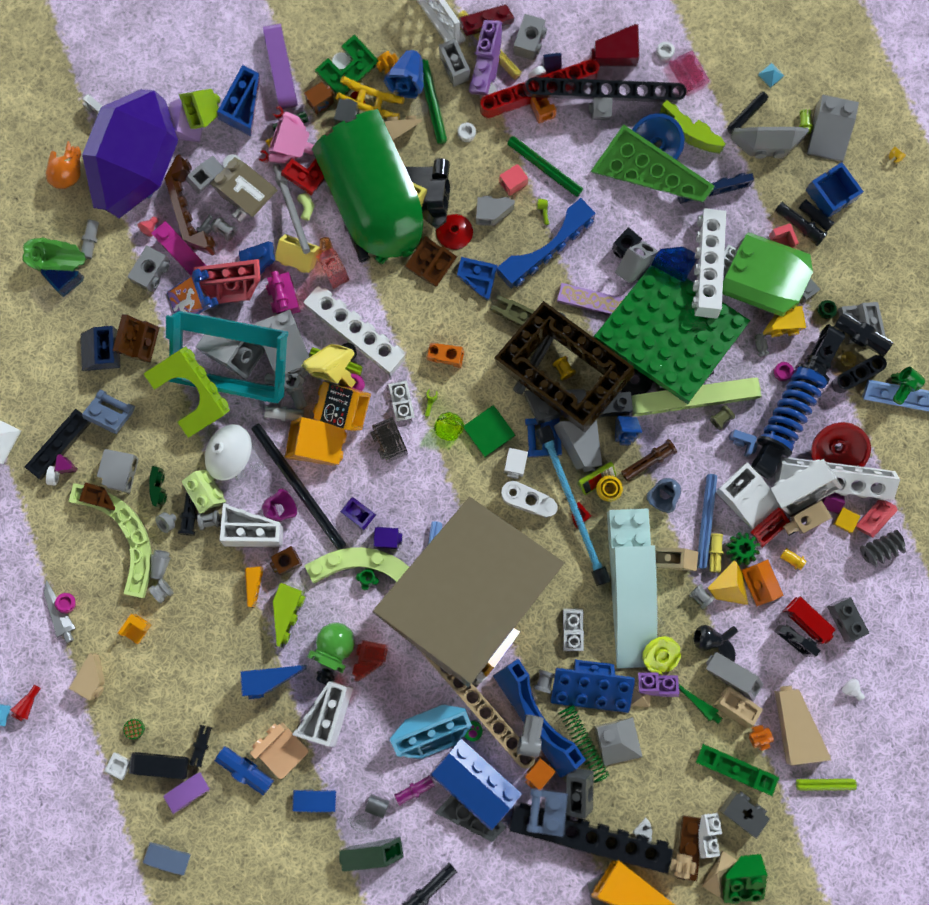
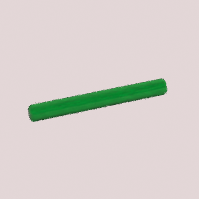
M423 59L424 91L437 144L442 145L447 142V137L429 62Z
M515 136L508 140V146L575 197L581 195L583 188Z

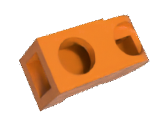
M430 343L426 359L461 368L465 352L463 347Z

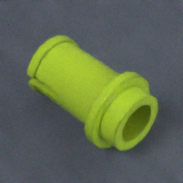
M807 109L800 111L799 127L808 128L807 134H810L813 130V125L811 124L812 111L808 110L807 114Z

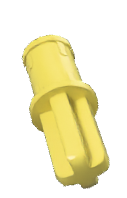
M711 534L709 570L713 573L721 572L722 554H724L722 551L723 534Z

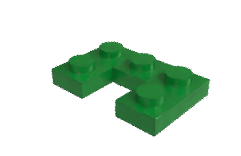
M355 34L341 46V49L352 60L343 70L340 71L329 58L315 69V73L336 95L338 93L345 95L351 90L340 82L343 76L359 82L379 62L376 56Z

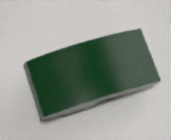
M152 466L149 479L150 498L152 505L161 509L167 500L166 490L159 487L164 482L165 473H163L164 470L162 468Z

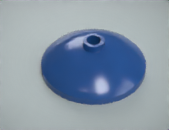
M661 113L651 114L639 120L632 129L654 145L660 141L661 146L658 148L677 160L680 157L684 148L685 137L683 129L673 117Z

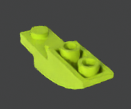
M668 100L662 104L659 113L673 117L680 124L686 143L708 152L719 154L722 152L726 145L724 140L719 135L713 133L706 123L698 120L693 124L692 120L688 116H684L675 104L670 103Z

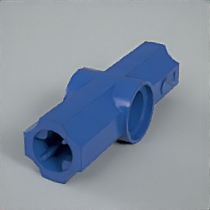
M227 746L223 747L215 759L216 763L232 773L233 778L242 784L249 785L261 795H265L274 781L260 771L255 763L239 756Z

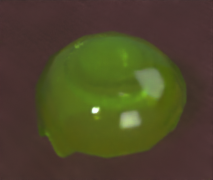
M442 413L434 424V432L445 441H456L465 427L463 419L456 413Z

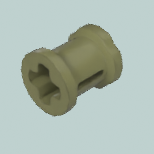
M726 405L721 407L722 410L715 416L709 417L711 423L718 430H722L723 425L729 420L735 419L734 413Z

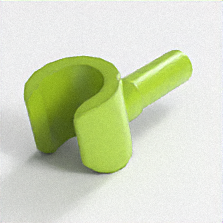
M538 199L537 209L543 210L544 224L549 225L547 214L548 201L546 199Z
M430 389L426 394L428 400L425 412L426 417H429L433 402L438 398L437 391L434 397L429 396Z

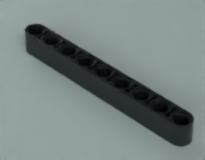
M532 77L523 85V92L527 97L593 100L594 97L613 98V100L665 102L668 100L673 103L683 99L687 93L686 87L682 83ZM529 83L536 85V92L529 90ZM550 83L554 86V92L547 90V84ZM566 84L571 85L572 93L566 92ZM584 85L590 87V94L584 92ZM602 86H606L608 88L607 95L602 93ZM620 86L626 89L625 95L619 92ZM638 87H641L643 89V96H640L638 94ZM656 88L661 90L660 97L655 93ZM674 88L679 92L678 97H675L673 94Z

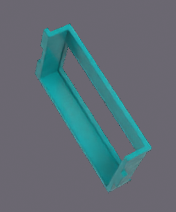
M177 311L172 316H166V338L169 339V356L183 348V330L277 348L275 387L206 373V376L216 385L218 392L277 404L285 396L288 331L184 311ZM173 378L168 381L196 387L185 378Z

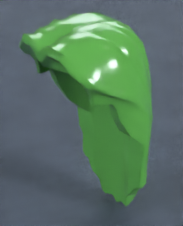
M33 238L23 245L24 253L22 259L24 263L41 272H73L79 265H84V262L87 260L85 253L80 252L75 244L47 238Z

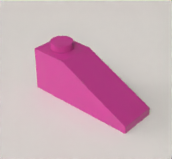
M166 221L152 232L155 239L190 276H192L194 267L206 266Z

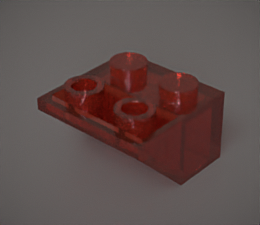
M362 640V644H358L356 656H359L358 663L354 664L352 676H355L354 681L363 680L385 665L389 645Z

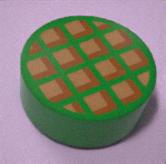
M139 719L128 720L123 727L124 735L129 739L140 738L145 731V725Z

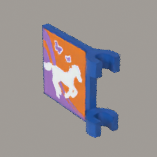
M200 269L194 270L192 276L167 292L174 314L177 311L201 314L205 310L219 305L216 297L210 300L208 296L204 298L199 282L209 278L207 270L202 272Z

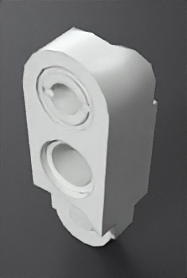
M510 481L502 488V499L509 506L545 518L552 517L557 512L558 507L554 499L524 484ZM511 489L516 491L517 494L515 496L509 494ZM528 496H532L535 498L536 504L530 506L526 503L525 499Z

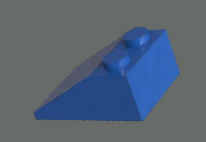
M307 665L242 671V696H248V700L264 698V694L270 693L306 670Z

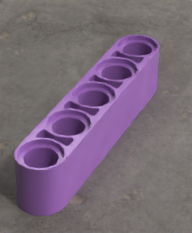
M281 23L264 26L263 32L278 104L282 109L298 106Z

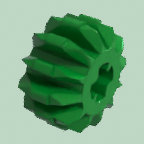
M740 532L736 534V537L731 536L730 541L732 543L726 544L728 548H731V550L726 552L727 555L733 554L730 560L734 561L737 559L738 565H741L743 562L745 565H749L750 561H756L754 555L760 554V551L755 550L760 544L753 543L756 537L753 536L749 539V533H744L742 536ZM745 545L744 548H746L747 551L742 553V550H740L739 547Z

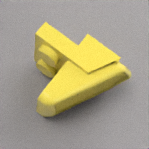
M329 344L303 361L301 365L311 376L350 388L356 383L351 377V373L345 369L354 356V351L341 345Z

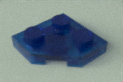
M685 247L662 248L651 265L685 282L697 259H695V253Z

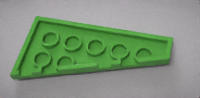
M624 124L591 170L595 174L704 203L715 188L713 184Z

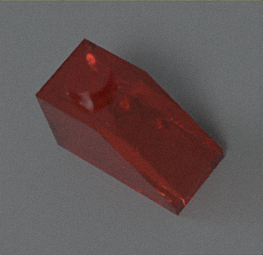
M332 247L316 256L333 289L349 281L346 269L337 252Z

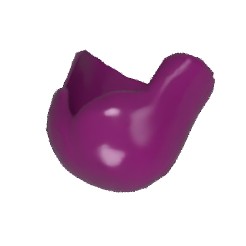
M282 488L263 502L262 513L265 518L281 522L296 517L297 507L288 491ZM274 504H281L284 508L280 517Z

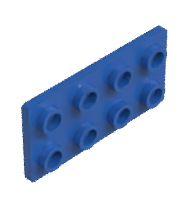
M575 659L574 670L555 669L551 703L629 713L635 678L615 675L614 664Z

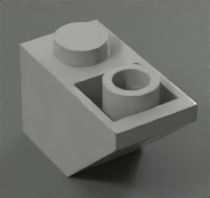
M212 156L195 168L187 176L186 181L200 194L224 167Z
M491 196L478 197L476 225L495 226L514 210L515 200H511L508 197H501L500 199L492 198Z

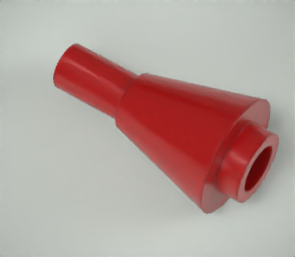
M33 685L27 696L25 695L10 709L13 712L11 716L19 721L23 719L28 720L34 698L41 688Z

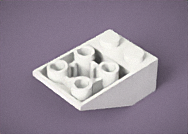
M748 463L742 465L716 490L717 495L752 530L776 508H781L769 486Z

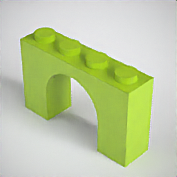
M186 346L143 373L154 390L173 378H185L196 386L200 396L198 407L177 422L188 438L230 411L228 402L220 396L216 385L209 380L205 369L197 363L194 353Z

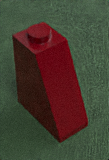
M638 24L631 25L596 40L594 48L590 50V59L597 61L599 66H637L639 61Z

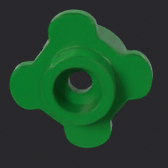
M366 569L356 575V580L360 581L363 590H368L370 586L379 583V579L374 575V570Z

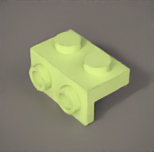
M207 470L194 471L182 480L183 486L200 514L209 508L221 506L226 502L223 492L218 488L214 478Z

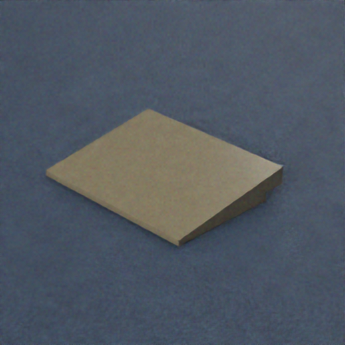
M469 496L372 612L450 676L453 674L469 687L565 562Z

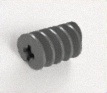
M894 530L893 533L889 532L886 536H881L880 539L873 540V543L868 542L866 546H860V552L867 563H872L875 567L878 566L877 560L882 564L885 563L884 556L891 560V553L898 557V550L903 554L906 552L904 538L898 530Z

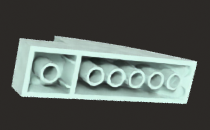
M648 508L609 510L607 512L616 665L617 669L646 667L642 660L643 651L650 641L657 638L655 545L651 546Z

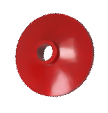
M459 214L447 215L446 223L436 229V235L444 247L457 250L469 244L473 236V227L466 217ZM456 227L458 231L453 232L451 229Z

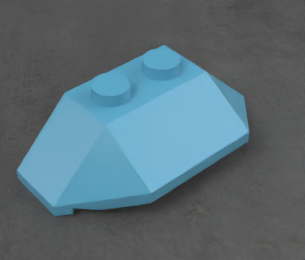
M440 705L406 719L390 738V742L398 757L405 756L422 759L454 746L465 736L466 732L472 727L465 708Z

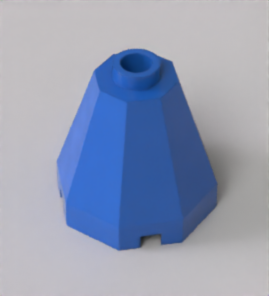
M407 50L386 74L384 83L390 92L394 93V91L399 92L398 96L416 99L418 94L422 92L424 87L423 59L417 51Z

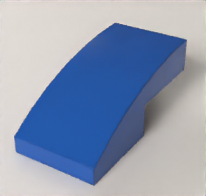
M293 790L292 811L335 812V790Z

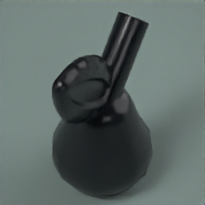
M701 625L694 633V644L702 651L718 648L721 655L735 662V648L728 640L737 634L738 630L735 626H732L726 632L720 634L709 625Z

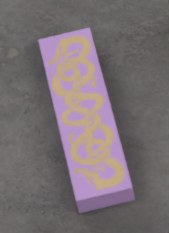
M562 283L557 302L611 316L624 298Z

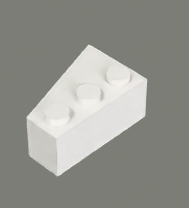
M223 503L220 542L224 547L282 548L283 527L280 522L260 515H254Z
M329 681L314 702L315 704L311 710L305 715L304 720L292 735L328 747L336 746L353 687Z

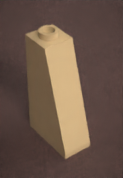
M792 685L781 686L779 691H774L786 764L798 765L830 761V754L800 690L792 689Z

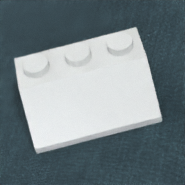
M822 459L813 461L804 470L795 471L792 477L786 480L777 481L771 490L781 508L788 515L792 516L843 487L829 465Z

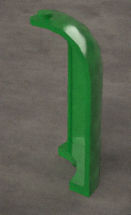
M379 110L366 111L357 114V119L348 123L342 121L332 127L333 132L327 136L322 135L314 144L312 151L354 241L368 253L382 258L408 257L413 254L422 237V207L417 192Z

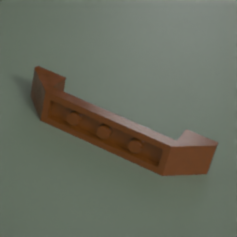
M178 154L164 179L182 239L193 249L212 256L216 255L214 250L216 244L212 236H208L204 231L197 233L191 224L193 219L190 212L187 211L186 206H188V202L182 194L183 186L181 183L186 181L192 167L187 159L185 160Z

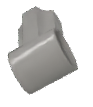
M526 714L522 736L518 740L517 754L539 757L541 750L540 736L544 718Z

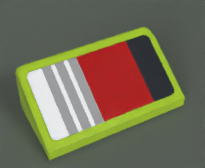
M613 463L605 464L578 481V486L584 495L595 490L598 481L602 477H616Z

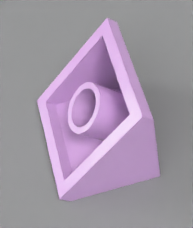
M181 99L170 102L169 112L178 140L200 142L202 128H190Z

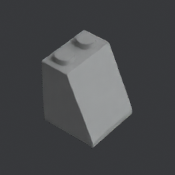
M206 334L203 335L196 346L203 354L246 380L265 352L262 345Z

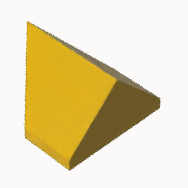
M733 561L708 587V590L716 600L748 605L743 573L738 563Z

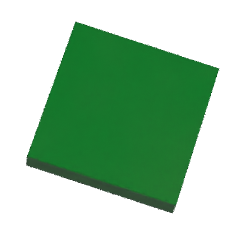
M494 405L463 426V429L484 458L516 436Z

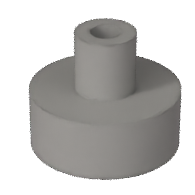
M163 512L155 518L156 524L162 532L168 533L175 528L174 521L176 516L174 514L169 515Z

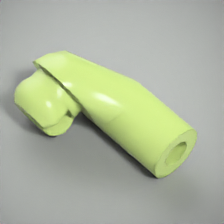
M306 193L299 194L297 200L304 207L301 218L309 221L314 209V203L310 195Z

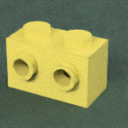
M285 234L278 241L275 260L284 266H292L300 272L309 273L316 265L320 247L308 243L310 252L304 254L298 238Z

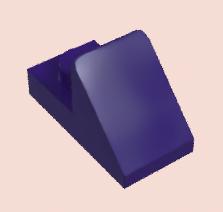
M354 497L340 511L362 530H365L376 516L373 511Z

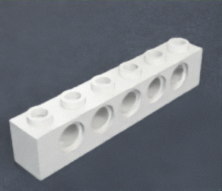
M704 208L702 215H698L697 226L700 227V230L696 235V242L699 243V247L695 251V259H698V264H695L694 275H697V280L694 281L693 292H696V297H693L692 308H695V316L718 318L722 310L726 211Z
M317 286L303 302L305 308L347 342L353 344L357 350L388 375L392 376L405 361V352L397 345L395 347L389 343L390 340L384 334H377L375 332L376 329L369 322L365 324L361 321V316L355 311L350 312L346 309L347 305L340 299L336 301L328 289L325 287L322 289ZM325 304L332 305L329 310L322 309ZM345 315L346 319L344 321H337L338 316ZM353 327L361 328L358 333L351 332ZM368 338L375 339L372 345L365 343ZM382 350L390 352L386 357H382L379 354Z
M781 457L775 473L776 481L786 480L792 477L795 471L808 468L813 460ZM826 462L836 478H840L838 481L843 487L835 493L843 496L848 494L857 495L860 498L874 497L882 501L895 499L900 478L895 471ZM859 480L858 483L852 484L854 481Z

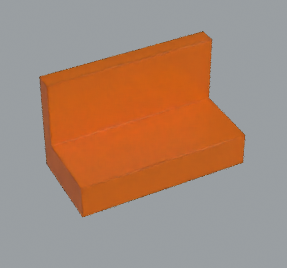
M768 559L741 570L756 606L784 596Z

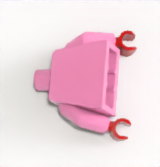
M277 106L276 109L281 113L279 115L273 113V115L279 121L268 152L260 151V153L266 154L265 159L259 160L264 163L270 161L284 164L288 163L291 159L301 158L303 152L312 156L314 144L307 142L310 133L306 131L304 123L298 116L287 111L284 112L280 106Z

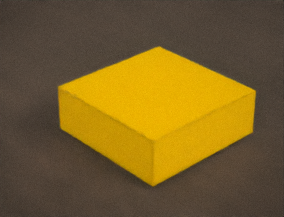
M843 507L833 525L851 534L857 525L860 515Z

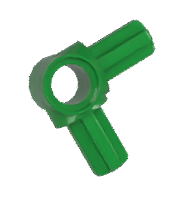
M910 366L904 368L900 373L892 374L891 382L900 385L893 397V401L902 405L910 392L918 391L923 387L925 378Z

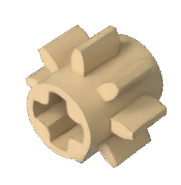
M677 854L676 859L672 858L670 869L675 870L674 876L690 879V874H695L696 863L692 862L691 856Z

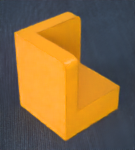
M130 614L118 634L126 636L134 643L139 644L152 624L137 614Z

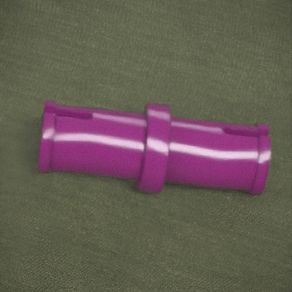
M430 775L415 784L412 782L408 788L394 794L399 806L415 797L416 799L419 798L420 794L435 787Z

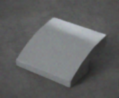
M878 302L861 303L857 306L838 308L839 317L844 312L859 322L871 325L876 329L877 333L886 338ZM846 334L844 338L845 345L855 344L850 339L851 337Z

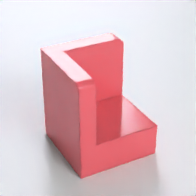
M516 164L499 175V183L506 193L511 196L528 184V177L519 164Z
M791 223L775 228L769 234L770 240L795 249L799 244Z

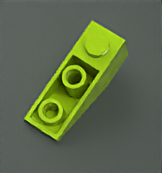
M280 583L273 600L276 644L278 647H283V644L287 645L291 636L288 633L291 625L294 626L298 619L297 610L299 607L302 608L306 599L303 596L305 592Z

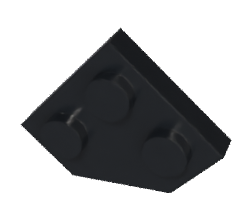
M778 625L774 631L805 657H817L821 652L816 647L818 644L809 637L806 639L796 633L789 625Z

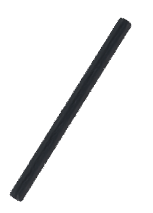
M260 424L253 426L251 430L330 541L337 550L344 548L346 545L344 540Z

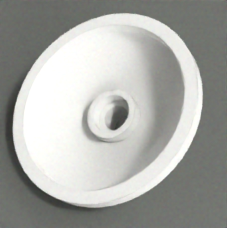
M231 424L224 426L212 436L205 451V466L213 478L221 481L230 480L244 469L252 448L251 438L247 430L239 425Z

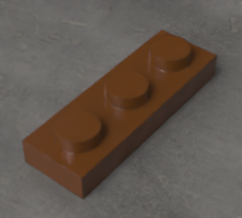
M682 815L678 854L691 856L692 862L696 863L695 874H690V879L676 877L677 879L697 881L700 859L699 825L701 818Z

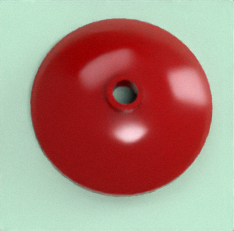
M846 422L834 423L823 428L816 435L811 446L813 461L824 459L829 463L864 467L871 454V443L867 434L857 425ZM841 443L840 447H835L836 444Z

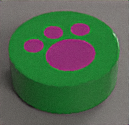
M470 721L472 727L466 732L464 737L469 741H477L483 734L482 726L477 721Z

